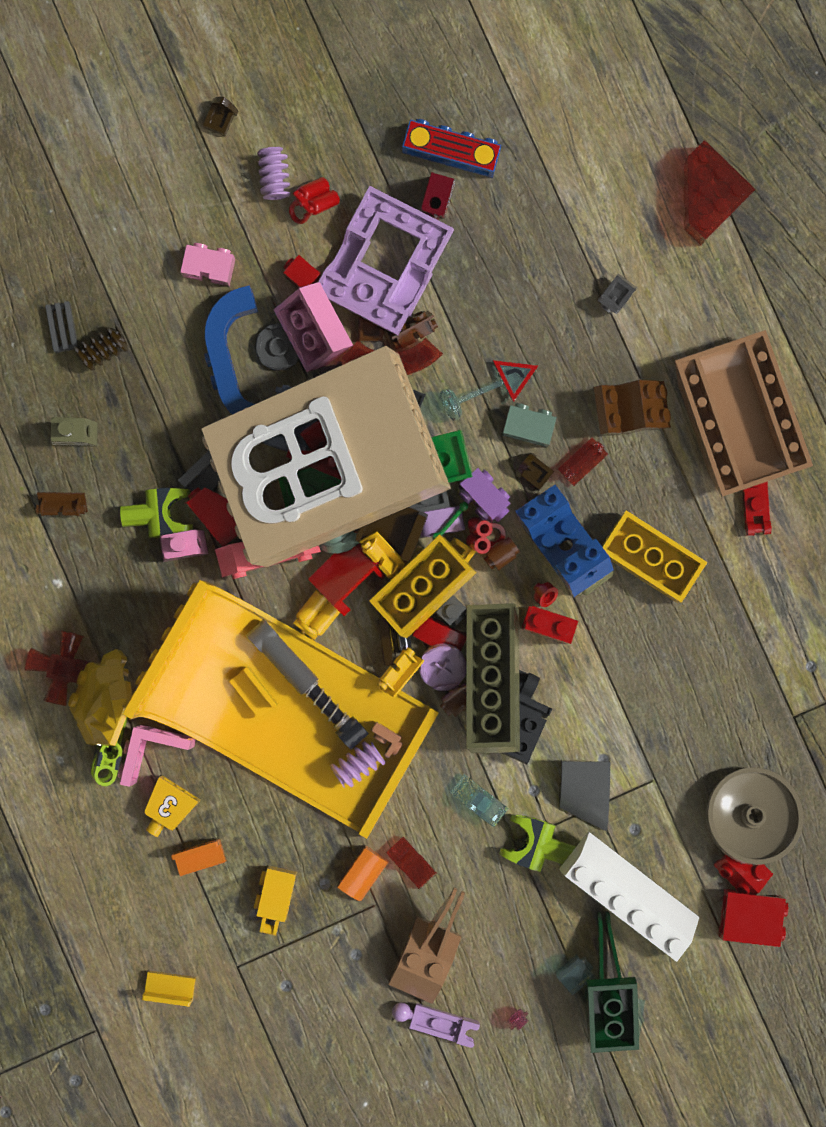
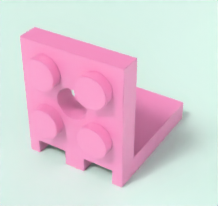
M144 725L133 727L131 739L126 741L124 747V754L127 755L124 764L121 763L118 772V778H121L120 785L130 787L137 783L147 740L189 750L195 746L196 739L187 735Z

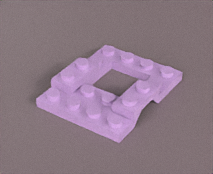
M369 186L346 229L341 248L334 261L323 272L319 282L330 301L398 336L433 275L432 271L454 229ZM380 220L420 239L398 281L361 262L371 243L369 240Z

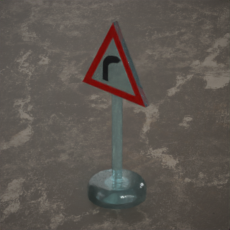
M493 360L501 380L460 398H457L451 389H444L440 391L443 406L452 421L458 420L462 416L461 403L502 385L505 386L512 402H514L538 365Z

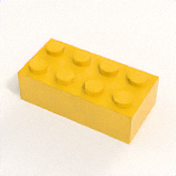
M627 510L621 514L601 545L612 562L676 603L683 602L707 564L705 560Z
M439 534L369 601L400 636L408 638L477 572Z

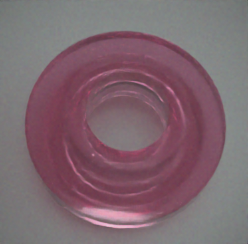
M520 1008L508 1019L507 1023L510 1025L511 1031L515 1028L519 1031L529 1021L526 1018L529 1015L527 1011L524 1012Z

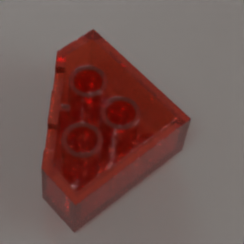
M706 140L684 162V230L702 246L756 190Z

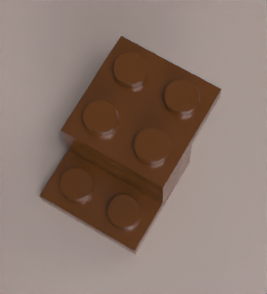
M636 380L619 385H599L594 387L600 434H630L649 429L671 428V414L667 404L668 392L664 381Z

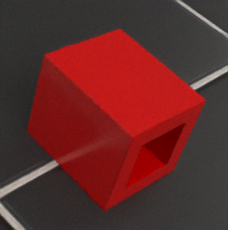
M300 255L295 259L293 257L290 258L284 265L285 271L283 274L285 278L298 289L317 283L321 278V273Z

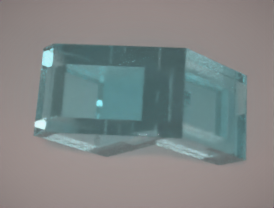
M466 774L462 776L450 792L466 807L493 827L496 826L509 809Z

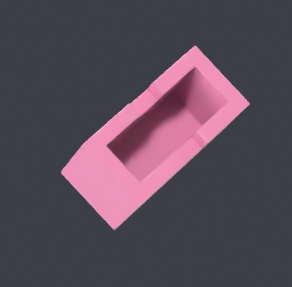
M194 243L193 246L186 245L181 268L183 277L202 281L204 276L211 279V283L230 287L235 264V257L233 254H230V250L224 248H217L216 251L207 249L208 246L200 243Z

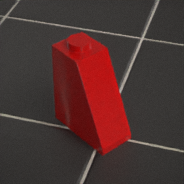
M199 487L188 495L190 498L187 502L188 506L222 547L237 537L235 531L237 524L234 517L228 512V500L226 497L207 488L201 490Z

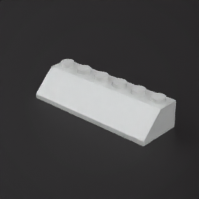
M588 831L559 870L565 877L677 962L692 943L699 916Z

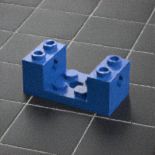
M553 485L515 511L521 526L573 597L614 570L609 555L597 539H591L573 515L569 502L556 485ZM564 541L573 543L572 548L568 551L561 550L560 545Z

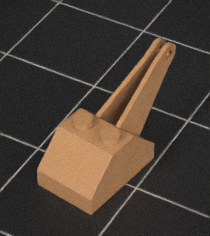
M455 887L431 921L419 916L416 917L388 985L433 1004L452 966L461 939L460 934L450 929L464 898V891H461L457 898L447 929L440 926V923L456 895L457 888Z

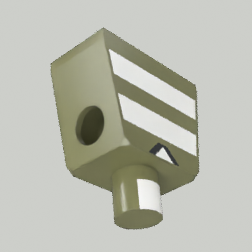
M51 418V445L97 446V422L87 418Z

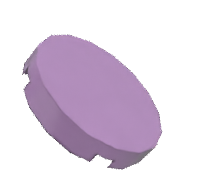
M436 644L429 647L421 657L424 662L420 666V675L423 681L433 687V689L448 691L459 685L463 678H465L467 673L466 659L463 653L453 645Z

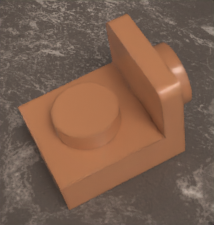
M375 722L371 728V731L375 733L373 737L386 744L387 740L391 742L384 755L388 758L391 754L396 755L402 746L400 742L401 736Z

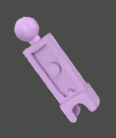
M401 1002L397 1003L392 1009V1015L395 1020L399 1022L406 1021L407 1019L411 1020L410 1029L450 1040L469 1048L474 1047L473 1038L468 1037L465 1033L470 1029H479L480 1023L477 1020L457 1016L416 1003L414 1011L410 1010L407 1004Z

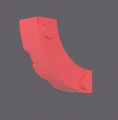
M243 542L215 549L222 577L232 575L233 579L247 576L246 572L265 567L253 565L246 560L243 553L245 548ZM318 545L276 564L298 559V562L311 560L312 554L321 552Z

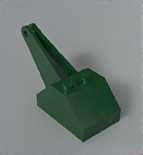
M605 911V923L614 978L604 979L603 924L601 912H597L598 979L586 980L585 1012L590 1052L639 1050L637 981L635 977L622 978L609 911Z

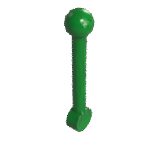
M466 502L459 504V509L439 533L433 535V540L439 534L442 536L458 516L468 509Z

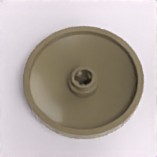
M744 768L727 775L714 787L707 803L706 820L713 841L723 853L744 864L763 865L781 859L796 845L803 828V809L796 791L783 777L763 768ZM750 814H753V815H754V817H755L754 821H753V820H750V818H749V815H750Z

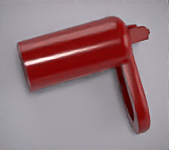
M319 177L298 187L293 193L295 200L290 204L289 214L295 223L304 224L311 215H318L339 204V195L336 191L329 190L330 185L326 178ZM298 205L306 210L302 219H299L295 214V207Z
M473 517L468 522L470 535L466 538V544L477 553L485 554L490 550L491 546L501 539H505V529L498 523H490L480 517ZM492 528H497L500 531V538L497 541H490L486 538L492 533Z

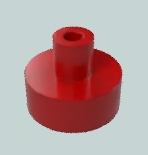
M550 582L537 583L534 586V600L541 607H548L556 600L558 589Z

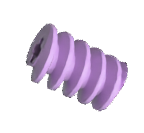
M267 147L257 152L258 157L261 158L258 161L261 167L259 175L262 176L260 185L264 186L260 190L261 194L264 195L263 199L279 200L291 196L290 192L284 191V188L289 187L290 183L283 182V179L288 178L289 174L282 172V170L289 167L288 164L281 163L282 160L288 158L286 154H281L283 150L281 147Z
M363 742V751L355 747L356 756L347 753V762L341 758L338 759L339 768L334 764L330 765L344 788L345 783L350 787L354 786L352 778L360 782L362 780L361 772L369 776L368 767L376 771L377 761L382 765L385 764L384 759L372 742V745Z

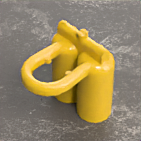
M315 590L296 614L297 619L293 624L302 630L301 633L304 635L306 633L312 640H315L318 636H322L340 612L318 590Z

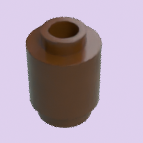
M508 537L505 540L501 539L490 547V550L485 553L484 561L491 570L496 568L499 571L517 558L516 555L520 551L511 538Z
M465 683L455 686L441 698L443 703L440 707L448 716L453 714L457 717L467 708V685Z

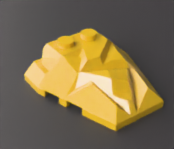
M118 649L103 655L100 664L94 662L86 664L84 671H80L78 675L77 690L71 694L69 699V709L77 722V727L84 741L88 745L115 746L126 720V716L123 715L125 708L122 705L130 693L132 694L131 683L124 681V676L128 677L129 670L124 668L127 657Z

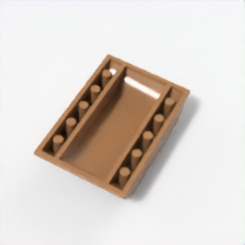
M766 330L674 361L680 393L709 476L721 497L813 466Z

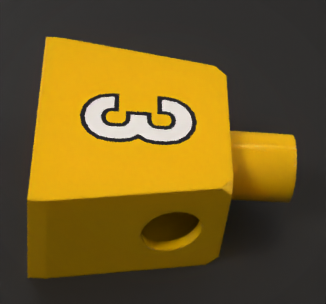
M160 776L144 811L147 816L152 818L146 831L156 837L160 835L164 827L173 831L201 799L165 776Z

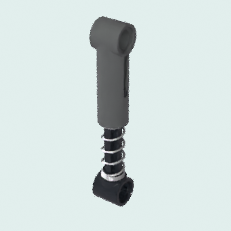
M264 619L246 634L248 639L271 661L300 695L306 693V697H310L314 702L313 705H317L321 709V713H324L329 718L328 721L333 722L334 728L337 730L335 733L351 750L369 734L353 716L350 718L346 712H342L338 708L339 704H335L331 700V696H327L324 688H320L317 685V676L299 659Z

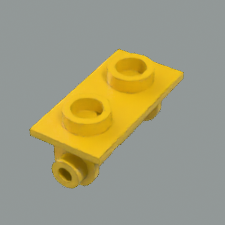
M377 531L361 539L362 551L375 563H380L378 567L386 574L387 578L393 579L399 573V570L408 565L404 560L400 559L401 556Z
M409 647L406 650L403 649L393 662L397 667L394 669L390 666L382 677L379 678V689L395 698L423 664L424 660L414 655L415 652Z

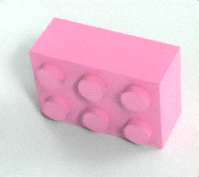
M320 282L299 288L274 309L306 372L328 365L353 346Z

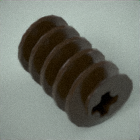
M116 324V331L109 327L106 328L107 336L98 332V341L91 336V345L82 341V350L73 346L85 367L93 371L95 370L94 362L99 366L103 365L102 357L107 361H111V352L118 357L120 355L119 348L124 352L128 351L127 342Z

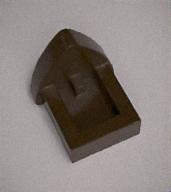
M215 97L210 104L211 107L203 127L226 137L232 120L239 111L225 97Z
M531 453L520 465L515 475L518 478L521 476L540 491L555 471L540 461L536 454Z

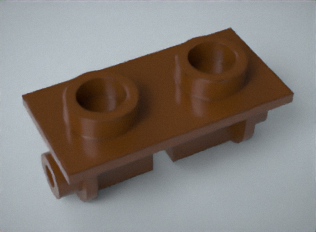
M429 310L427 312L420 311L412 316V320L404 323L398 336L388 332L391 339H395L392 341L395 348L404 349L416 342L413 335L415 332H417L420 339L435 332L438 325L435 319H432L434 315Z
M37 492L39 504L36 505V513L41 514V516L58 515V512H62V515L80 517L81 514L88 512L85 493Z

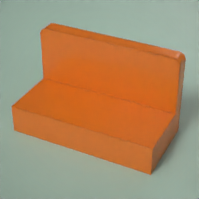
M220 838L174 852L171 855L172 860L176 862L180 876L227 861Z

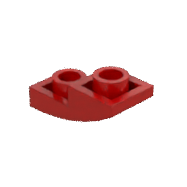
M429 617L412 633L414 637L431 646L450 644L457 647L460 651L467 640L465 632L446 626L443 621L433 617Z

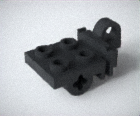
M519 670L520 752L501 753L527 765L547 721L541 718V716L547 718L551 714L552 708L531 699L538 686L540 677Z

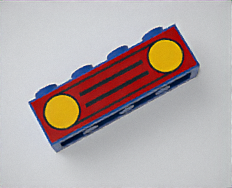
M423 119L410 120L402 146L404 154L493 178L502 146L497 144L496 140L491 138L478 139L475 138L474 134L465 131L461 132V134L453 132L450 127L444 125L435 127L429 125L430 123Z

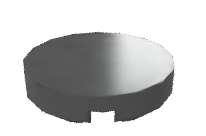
M281 323L267 326L258 335L255 348L257 357L264 366L270 370L283 371L297 364L299 357Z

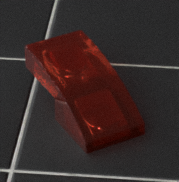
M404 836L386 852L418 889H421L437 874L435 869Z

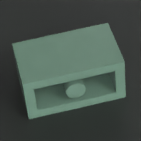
M516 403L515 406L510 405L502 436L548 447L557 417L552 416V412L539 409L538 412L531 411L529 406Z

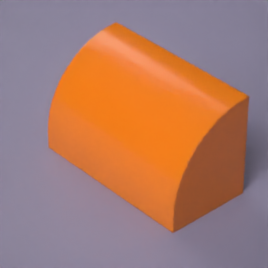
M365 846L337 888L350 897L362 901L389 861L368 846Z

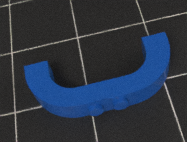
M250 285L235 289L218 300L210 311L205 326V341L208 353H204L207 366H212L214 375L210 376L214 390L218 389L223 404L232 415L255 405L245 400L241 395L227 343L228 330L233 322L240 317L258 312Z

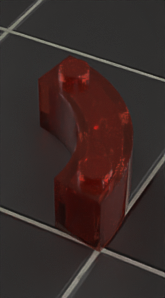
M426 337L413 347L396 352L401 358L407 375L423 370L443 355ZM358 339L342 359L348 363L375 351V349L368 347Z

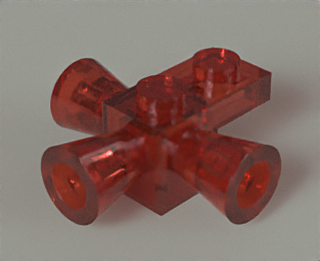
M61 630L60 654H51V657L34 648L30 649L25 663V671L47 672L46 677L53 679L43 701L67 706L68 683H77L80 671H84L86 664L90 663V661L74 658L84 635Z

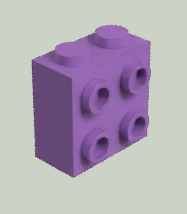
M477 468L472 472L473 477L467 478L460 483L459 489L461 491L459 495L467 504L472 502L476 506L475 513L480 518L488 520L490 523L494 519L499 522L509 512L507 507L511 504L508 501L510 496L502 487L497 489L492 484L494 479L485 469L481 472Z

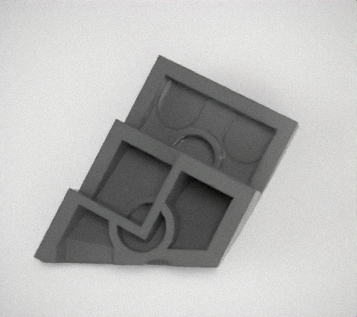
M561 761L559 807L607 831L611 762Z

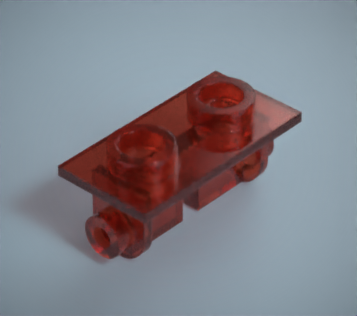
M592 437L562 464L558 470L575 486L608 453L604 450L605 447Z

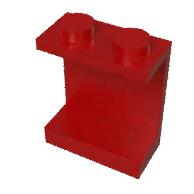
M360 543L349 551L334 553L308 578L343 616L351 610L343 600L373 571L381 579L385 577L379 570L378 566L380 563H375L371 558L368 559L366 557L367 554L362 551L363 548Z
M528 606L521 629L565 644H571L578 620L535 606Z
M724 889L719 937L723 941L781 947V941H784L786 937V928L783 926L784 917L788 915V902L781 895L770 897L737 893L731 889Z

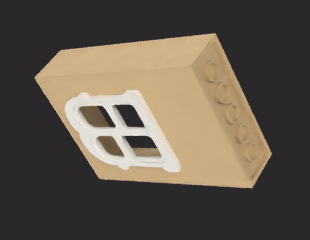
M387 346L201 428L204 434L202 437L203 444L212 456L210 459L211 466L218 473L220 490L224 495L226 494L228 500V512L234 517L237 524L235 526L236 534L239 539H242L245 546L243 549L244 556L253 565L269 567L451 489L398 353ZM317 418L320 420L327 438V445L312 453L303 455L295 437L294 429ZM283 434L292 455V460L268 472L259 473L253 470L249 463V454L252 448L265 440ZM332 456L342 478L341 483L314 496L306 497L299 482L297 471L314 462ZM285 476L290 484L295 502L284 509L271 510L263 501V490L271 481Z

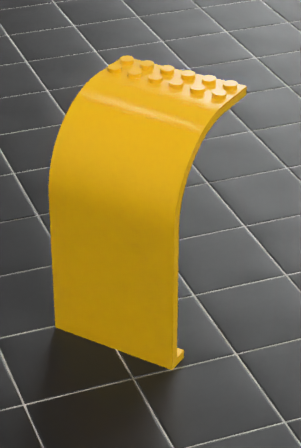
M199 580L198 583L194 582L187 592V596L190 598L186 605L181 604L174 615V618L177 619L173 627H168L162 635L161 640L164 643L160 649H155L148 660L151 663L149 669L146 672L142 671L135 684L138 688L135 693H130L122 705L125 708L123 715L130 719L145 717L155 720L206 744L359 832V835L367 839L439 712L403 691H400L395 698L379 689V677L227 591L206 581ZM264 619L299 659L317 676V685L320 688H324V692L327 696H331V700L335 704H339L338 708L342 712H346L350 718L353 716L369 733L355 747L363 751L362 743L366 742L372 745V742L384 759V765L378 761L376 762V771L368 767L369 776L361 772L362 780L360 782L352 778L353 787L345 783L344 788L330 765L334 764L339 768L338 759L341 758L347 762V753L356 756L354 748L351 750L335 733L337 730L334 728L333 722L328 721L329 718L324 713H321V709L317 705H313L314 702L310 697H306V693L300 695L282 673L246 636L261 620ZM248 666L278 703L277 706L260 719H258L229 682ZM375 722L401 736L400 742L402 746L396 755L391 754L389 758L384 755L391 742L387 740L386 744L373 737L375 733L371 731V728Z

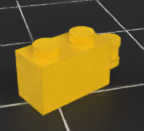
M268 866L267 872L262 871L259 885L263 886L261 895L257 894L254 909H258L257 916L263 917L260 927L261 933L276 936L279 922L286 921L296 879V871ZM266 920H276L275 925L266 924Z

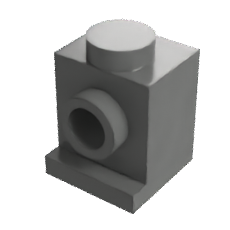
M452 595L436 613L450 627L454 628L467 615V609Z

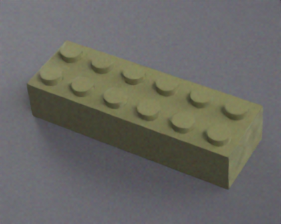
M515 603L467 605L466 748L471 753L520 752L519 610Z

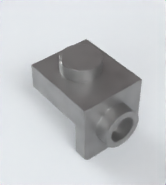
M617 274L598 301L602 303L601 307L611 314L613 312L618 314L637 287L620 274Z

